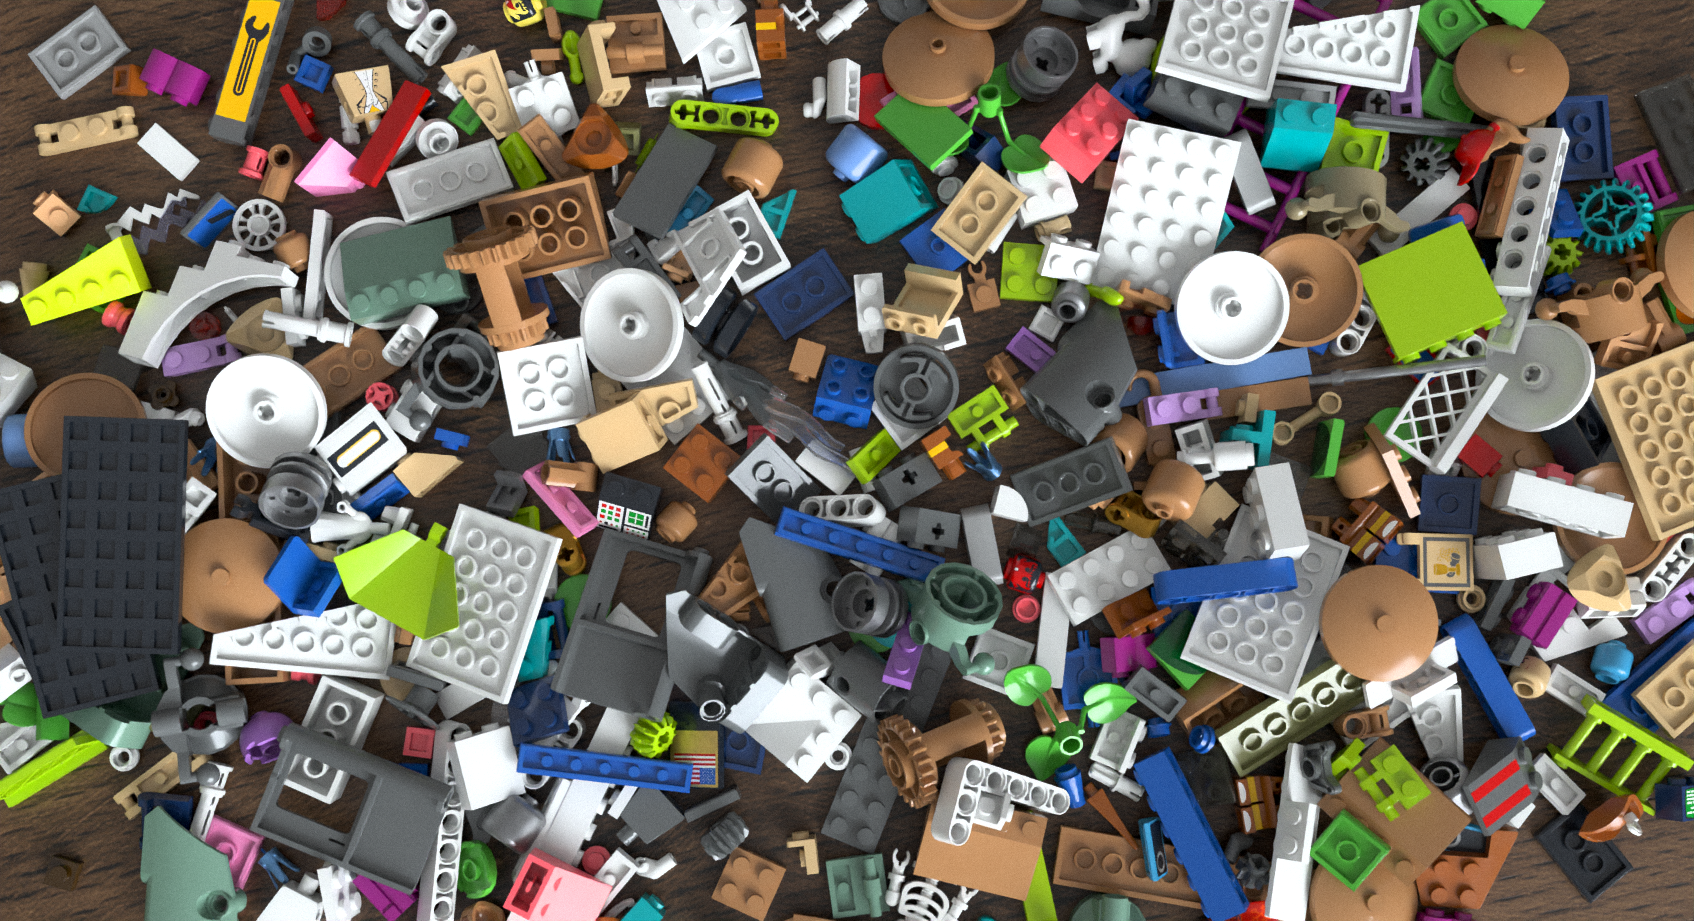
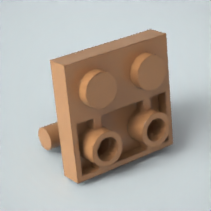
M662 12L606 16L607 23L615 22L616 26L606 48L611 74L667 70Z

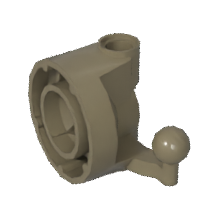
M1339 166L1313 171L1305 179L1304 198L1306 200L1292 198L1285 206L1286 215L1292 220H1300L1307 215V233L1320 234L1329 238L1340 235L1343 229H1359L1373 223H1379L1380 226L1377 231L1379 239L1385 243H1393L1399 238L1400 233L1410 229V224L1407 221L1400 220L1397 214L1386 206L1387 178L1382 173L1367 168Z

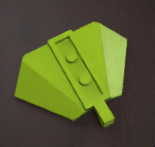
M435 522L426 541L402 529L333 557L349 599L423 640L460 627L454 557L438 548L449 529Z

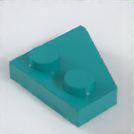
M553 615L536 619L518 673L519 682L548 675L550 663L548 655L551 652L552 640H548L550 626L554 625L555 619Z

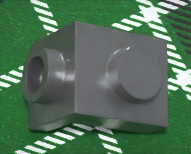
M496 470L494 476L498 485L486 504V508L489 513L514 518L528 493L521 474L514 471Z

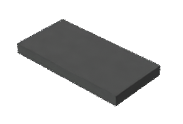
M669 123L612 212L613 216L663 240L718 151L717 145L685 130L676 128V126Z
M1113 436L1010 475L1015 491L1022 496L1026 503L1029 528L1133 490Z

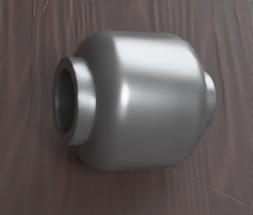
M1076 281L1061 283L1056 288L1051 301V310L1054 316L1066 323H1074L1081 320L1085 316L1090 302V294L1087 288Z

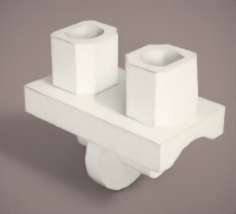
M385 506L381 520L393 524L390 534L402 529L407 530L414 510L408 507ZM411 522L408 532L423 539L416 535L419 525ZM374 534L371 542L390 534Z

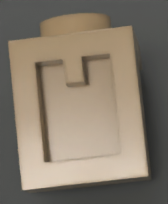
M809 831L793 832L792 837L787 838V848L804 846V849L800 850L801 867H807V875L818 874L820 865L816 834L809 835Z

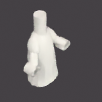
M347 500L337 503V511L340 513L346 512L349 515L322 511L316 524L310 526L311 540L314 543L349 540L346 544H341L337 547V555L350 551L357 544L364 543L372 534H390L391 531L390 523L372 522L366 513L353 509Z

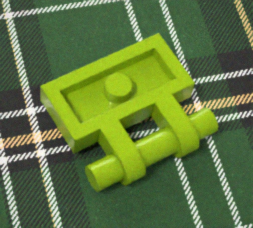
M994 385L947 416V419L961 439L971 433L975 441L967 445L966 448H972L976 452L980 450L984 452L980 445L982 441L990 448L989 444L1000 437H1007L1011 434V430L1019 426L1014 416L1006 421L1000 416L1009 407ZM992 420L996 427L983 435L979 428Z
M1394 744L1369 761L1376 772L1369 775L1363 766L1353 772L1360 781L1358 785L1363 791L1367 790L1377 803L1375 805L1380 813L1383 812L1390 822L1400 816L1393 807L1396 802L1399 801L1405 810H1408L1431 794V791ZM1381 779L1392 791V794L1388 797L1384 795L1376 784Z

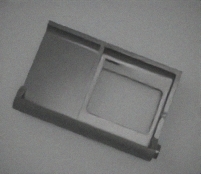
M605 527L550 689L637 717L662 722L674 682L668 675L666 618L660 635L653 637L610 624L606 621V616L627 554L630 551H636L680 565L681 571L674 591L684 588L697 597L705 587L713 558L709 556L710 552L703 548L694 547L693 550L683 551Z
M291 722L288 726L284 725L277 737V741L280 742L279 747L281 751L250 830L411 895L427 861L451 800L454 787L295 722ZM296 754H302L367 781L368 788L349 833L342 832L279 806L278 799Z

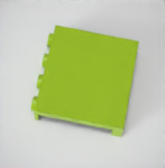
M1463 221L1359 265L1363 280V290L1395 355L1393 359L1394 364L1403 361L1404 365L1421 358L1419 353L1430 350L1431 353L1440 351L1448 346L1446 342L1457 338L1458 342L1466 340L1475 335L1474 330L1484 327L1485 331L1500 325L1502 323L1500 319L1508 313Z

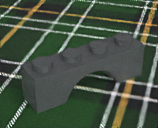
M1042 0L1040 11L1095 24L1109 15L1120 14L1125 11H1137L1139 4L1136 0ZM1150 0L1151 10L1144 20L1125 23L1124 31L1148 36L1156 17L1159 0Z

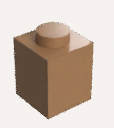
M799 338L789 367V373L794 374L793 379L804 383H809L810 379L816 381L826 346Z

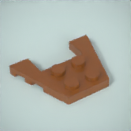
M1502 826L1492 835L1487 836L1485 853L1444 850L1415 880L1421 905L1480 909L1518 836L1516 828Z

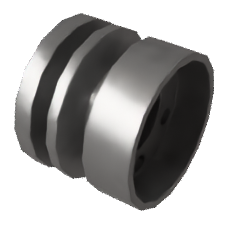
M1050 26L1034 28L1025 36L1006 66V78L1010 87L1020 97L1028 101L1040 103L1050 100L1074 72L1078 63V50L1073 40L1065 32Z
M294 451L283 453L276 457L258 498L259 509L262 514L272 523L283 528L297 530L316 524L321 516L325 499L332 484L330 469L319 458L308 453Z
M857 571L845 575L838 582L831 601L832 616L837 625L843 630L879 638L890 637L902 628L907 618L909 607L907 593L901 584L892 579Z

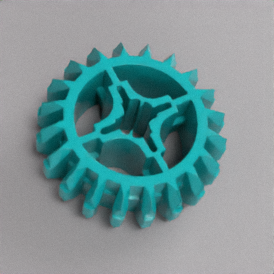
M1617 178L1612 180V186H1607L1606 181L1602 180L1600 182L1602 188L1600 189L1590 185V195L1584 192L1580 194L1584 203H1574L1584 228L1581 236L1576 238L1578 240L1585 239L1583 245L1586 248L1594 244L1593 250L1596 253H1599L1604 246L1607 255L1612 253V247H1617L1619 253L1624 252L1622 245L1628 244L1631 249L1635 248L1633 239L1636 238L1639 241H1643L1645 237L1640 231H1650L1651 225L1646 222L1654 220V214L1649 213L1653 209V204L1646 202L1649 199V195L1647 193L1639 194L1641 191L1639 185L1630 189L1631 183L1629 180H1625L1622 186H1619ZM1612 197L1627 199L1634 205H1617L1613 202ZM1603 200L1602 209L1588 218L1591 209ZM1609 206H1611L1612 211L1616 214V220H1614L1616 225L1615 228L1613 227L1612 222L1608 219L1610 213L1608 208ZM1632 216H1636L1633 225L1621 234L1622 224L1631 220ZM1595 226L1597 229L1608 228L1612 236L1596 234L1590 228Z

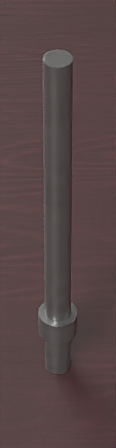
M1486 355L1349 371L1334 369L1331 370V373L1308 375L1309 386L1332 384L1333 387L1342 386L1344 382L1487 366Z

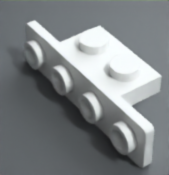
M1447 636L1436 642L1427 660L1406 677L1387 682L1369 680L1363 682L1362 688L1366 706L1372 709L1393 697L1414 707L1457 683L1456 672L1447 669L1448 666L1458 661L1455 638Z

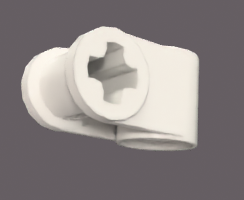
M441 9L430 11L417 30L408 38L405 46L406 50L409 52L414 51L424 59L426 65L432 66L440 58L443 50L452 38L455 37L457 33L456 23ZM442 20H446L445 28L440 31L436 30L437 24Z

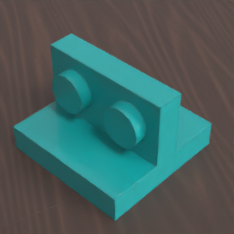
M1276 411L1257 412L1256 423L1250 425L1236 424V427L1230 426L1229 430L1220 432L1219 442L1246 441V443H1253L1255 466H1248L1246 470L1253 471L1257 467L1269 466Z

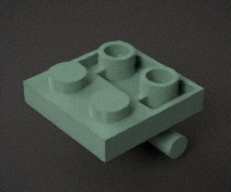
M882 852L826 859L833 919L870 914V917L882 916V912L890 911V907L885 901L887 885Z

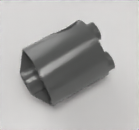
M857 641L846 653L841 651L834 658L832 664L835 668L828 678L826 686L872 722L879 723L891 714H898L905 706L908 697V689L882 682L888 660L863 641Z

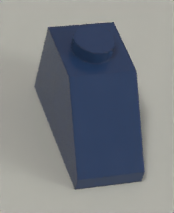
M973 125V134L968 138L969 145L959 155L974 169H977L980 163L984 162L997 172L1003 165L1001 159L1003 147L994 135Z

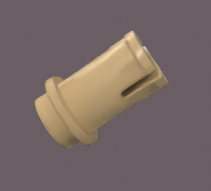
M1067 215L1047 222L1040 221L1038 225L1034 226L1035 235L1039 242L1041 235L1051 237L1052 233L1061 235L1072 231Z

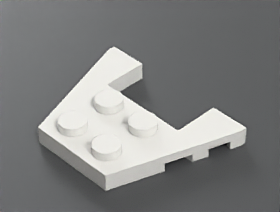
M614 209L607 211L617 237L609 242L610 250L617 245L621 247L628 242L627 238L635 234L634 226L613 216L612 212ZM611 251V259L553 272V274L582 308L587 294L600 278L624 267ZM635 251L628 255L631 261L636 259Z
M718 208L688 222L689 226L679 231L674 229L666 234L667 237L663 240L653 239L647 243L654 259L661 265L667 263L680 250L685 256L700 284V287L680 303L688 324L694 327L699 325L747 253L727 216Z
M1558 544L1563 567L1557 569L1565 574L1575 563L1567 557ZM1550 570L1538 572L1530 585L1525 587L1506 615L1510 621L1515 610L1519 607L1523 608L1528 600L1526 593L1533 584H1538L1539 581L1554 584L1557 578ZM1572 609L1547 649L1537 648L1532 644L1529 647L1539 659L1545 662L1625 636L1628 632L1616 617L1599 618L1586 627L1574 609Z

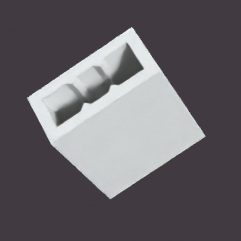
M498 722L481 726V732L472 734L471 730L454 734L455 740L446 742L462 810H475L505 800L510 795L526 793L522 775L516 772L518 759L509 726H499Z

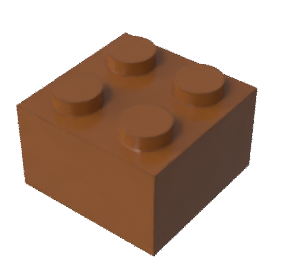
M697 423L664 465L663 469L710 504L729 480L724 473L741 456Z

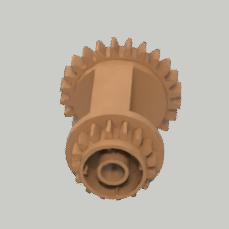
M509 225L484 229L466 236L462 239V243L454 244L453 247L443 251V257L449 270L459 269L461 273H476L490 315L478 324L482 335H487L489 345H494L499 351H512L535 344L545 337L544 333L546 329H549L546 319L550 314L548 305L545 303H531L518 260L526 257L531 252L530 248L538 244L539 240L535 227H532V225L515 226L512 228Z
M978 698L971 701L960 699L953 702L950 707V723L922 734L914 724L909 722L908 719L904 720L903 715L898 716V714L881 720V724L878 725L879 731L877 732L880 738L877 743L882 748V751L879 753L882 756L883 765L888 777L892 781L893 787L896 786L898 788V795H903L905 803L909 802L910 807L915 806L916 809L933 803V799L936 798L935 792H937L936 787L938 784L937 768L948 764L954 757H965L991 765L994 758L1001 756L1000 752H1003V747L1006 743L1005 729L997 711L989 703L980 702Z

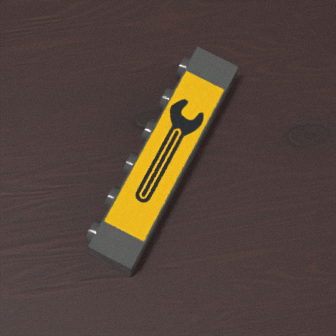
M248 0L246 8L241 11V25L238 35L232 41L233 52L231 59L225 65V79L222 88L218 90L216 95L217 106L214 115H211L208 121V134L216 140L246 148L247 145H252L294 0Z

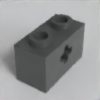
M915 452L900 460L902 463L900 467L894 470L892 466H889L877 474L879 479L873 482L872 485L888 512L893 511L942 482L940 475L926 452L919 456H916ZM907 476L910 481L903 483L902 478Z
M901 506L896 540L908 541L907 547L924 549V544H927L929 551L945 553V547L957 549L962 515Z

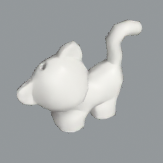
M1136 0L1139 4L1137 11H1125L1120 14L1109 15L1098 23L1086 27L1089 49H1098L1092 52L1096 74L1104 73L1108 69V62L1113 63L1116 73L1121 76L1126 73L1132 77L1142 67L1149 68L1152 53L1157 47V41L1152 38H1144L1142 40L1130 38L1122 41L1125 23L1144 20L1151 10L1150 0Z

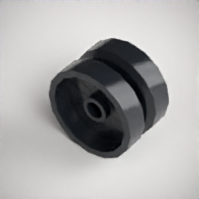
M726 285L699 325L694 328L692 337L703 345L709 344L716 337L713 350L725 359L732 354L741 342L759 309L756 304L748 299H744L736 305L738 299L737 292Z

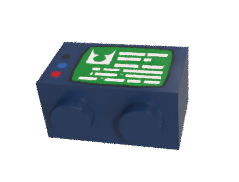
M1684 775V778L1667 777V782L1655 783L1656 818L1680 822L1694 820V775Z

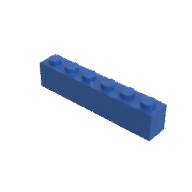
M1168 746L1138 760L1134 764V776L1139 785H1144L1148 793V804L1154 812L1157 811L1162 821L1160 822L1162 832L1166 838L1171 839L1175 847L1173 851L1177 861L1181 865L1184 864L1188 872V883L1193 891L1198 892L1202 900L1200 905L1205 916L1211 918L1212 921H1225L1246 912L1250 903L1170 747Z

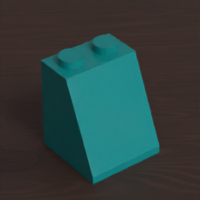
M1277 98L1266 111L1260 155L1261 166L1264 168L1309 173L1318 170L1334 132L1337 104Z
M893 159L839 195L843 202L842 208L848 217H852L857 226L855 228L857 235L867 244L877 243L939 208L912 160Z

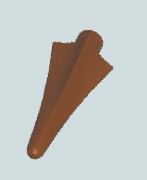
M1092 782L1083 788L1090 797L1087 802L1115 827L1133 849L1137 850L1139 848L1138 843L1121 821L1103 788L1098 790Z

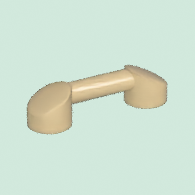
M1326 392L1317 400L1314 408L1290 423L1284 421L1277 422L1274 425L1272 441L1278 445L1288 444L1293 439L1294 433L1321 416L1330 417L1337 413L1342 405L1341 398L1334 392Z

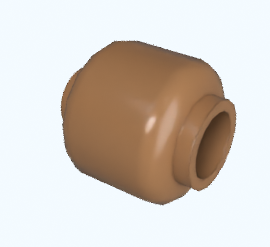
M293 230L275 239L277 243L273 246V252L278 261L289 265V270L294 269L296 273L308 268L311 243L305 233H297L296 230Z
M676 501L668 503L656 517V531L669 543L674 541L683 542L697 527V519L694 516L696 510L686 501H683L682 504Z

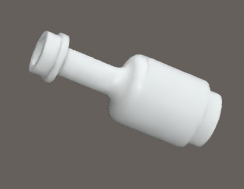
M1246 441L1218 442L1213 445V449L1210 452L1186 453V449L1177 451V460L1189 465L1211 463L1216 471L1248 469V466H1255L1253 443H1246Z

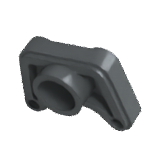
M1332 740L1308 744L1304 747V758L1301 760L1300 767L1303 776L1308 779L1309 785L1330 795L1341 793L1342 787L1333 776L1331 767V754L1335 751V743Z

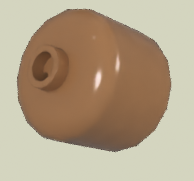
M745 137L736 142L721 173L725 182L741 194L749 190L753 198L760 199L765 198L771 191L783 168V161L780 154L768 142Z
M1122 413V418L1117 424L1105 426L1088 445L1113 436L1125 470L1128 473L1134 468L1147 448L1148 434L1144 425L1137 418L1130 414Z
M1364 439L1340 448L1336 473L1333 478L1344 497L1356 499L1362 497L1369 498L1379 493L1390 482L1391 475L1371 439Z
M1172 459L1161 460L1151 471L1142 491V501L1146 508L1158 517L1169 521H1185L1193 515L1205 485L1204 478L1199 471L1185 462Z

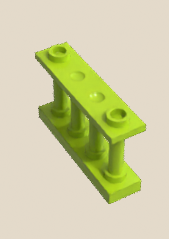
M1586 693L1580 703L1586 709L1585 715L1587 717L1563 749L1551 743L1548 744L1547 749L1553 756L1551 760L1563 769L1568 767L1574 769L1618 796L1635 794L1643 806V811L1654 816L1655 809L1647 799L1655 790V783H1660L1672 767L1676 768L1677 765L1689 771L1694 764V760L1685 750ZM1604 721L1611 726L1610 729L1612 731L1589 762L1585 764L1573 755L1596 724H1601ZM1629 736L1636 740L1635 744L1637 746L1612 778L1597 771L1622 738L1626 739ZM1655 751L1661 755L1660 763L1637 793L1623 786V783L1646 753Z

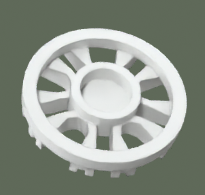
M254 199L239 207L234 215L232 228L237 241L244 244L247 249L263 252L270 249L273 250V246L277 242L273 241L268 235L272 233L276 238L284 235L287 221L282 210L277 205L268 200ZM257 204L259 205L260 214L256 212L255 205ZM266 205L272 207L273 210L270 212L269 215L265 216L264 212L266 209ZM247 208L252 213V216L249 219H246L244 216H242L243 212ZM277 215L279 216L278 219L273 220V221L271 222V220H270L271 218H273V217H275V216H277ZM239 222H247V227L238 226ZM280 224L279 232L273 230L274 225ZM248 230L250 235L243 240L240 233ZM257 236L254 245L251 246L254 237ZM265 237L268 245L261 246V240Z

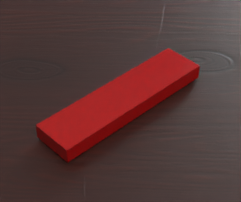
M407 80L404 81L349 174L354 180L374 188L377 187L430 97L431 92L427 88Z

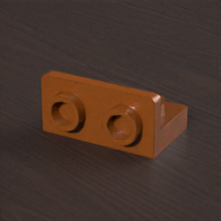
M1146 588L1101 609L1118 639L1128 635L1132 639L1147 631L1146 626H1149L1150 630L1165 623L1166 621L1163 617L1172 612L1170 607L1159 611Z

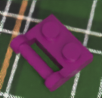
M1656 149L1613 167L1614 178L1618 179L1619 186H1622L1625 180H1629L1631 183L1630 189L1639 185L1641 187L1639 194L1647 193L1649 195V199L1646 202L1653 204L1651 211L1679 200L1677 193L1672 192L1657 158L1660 156ZM1644 163H1646L1649 172L1655 182V185L1660 193V199H1658L1657 194L1646 173V170L1643 166ZM1622 198V200H1623V202H1624L1625 205H1626V204H1628V206H1633V205H1634V204H1633L1632 202H1630L1629 200Z

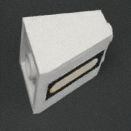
M371 402L314 447L318 454L315 457L323 461L335 476L332 479L333 484L341 494L346 491L350 497L397 465L398 460L407 454L406 446Z

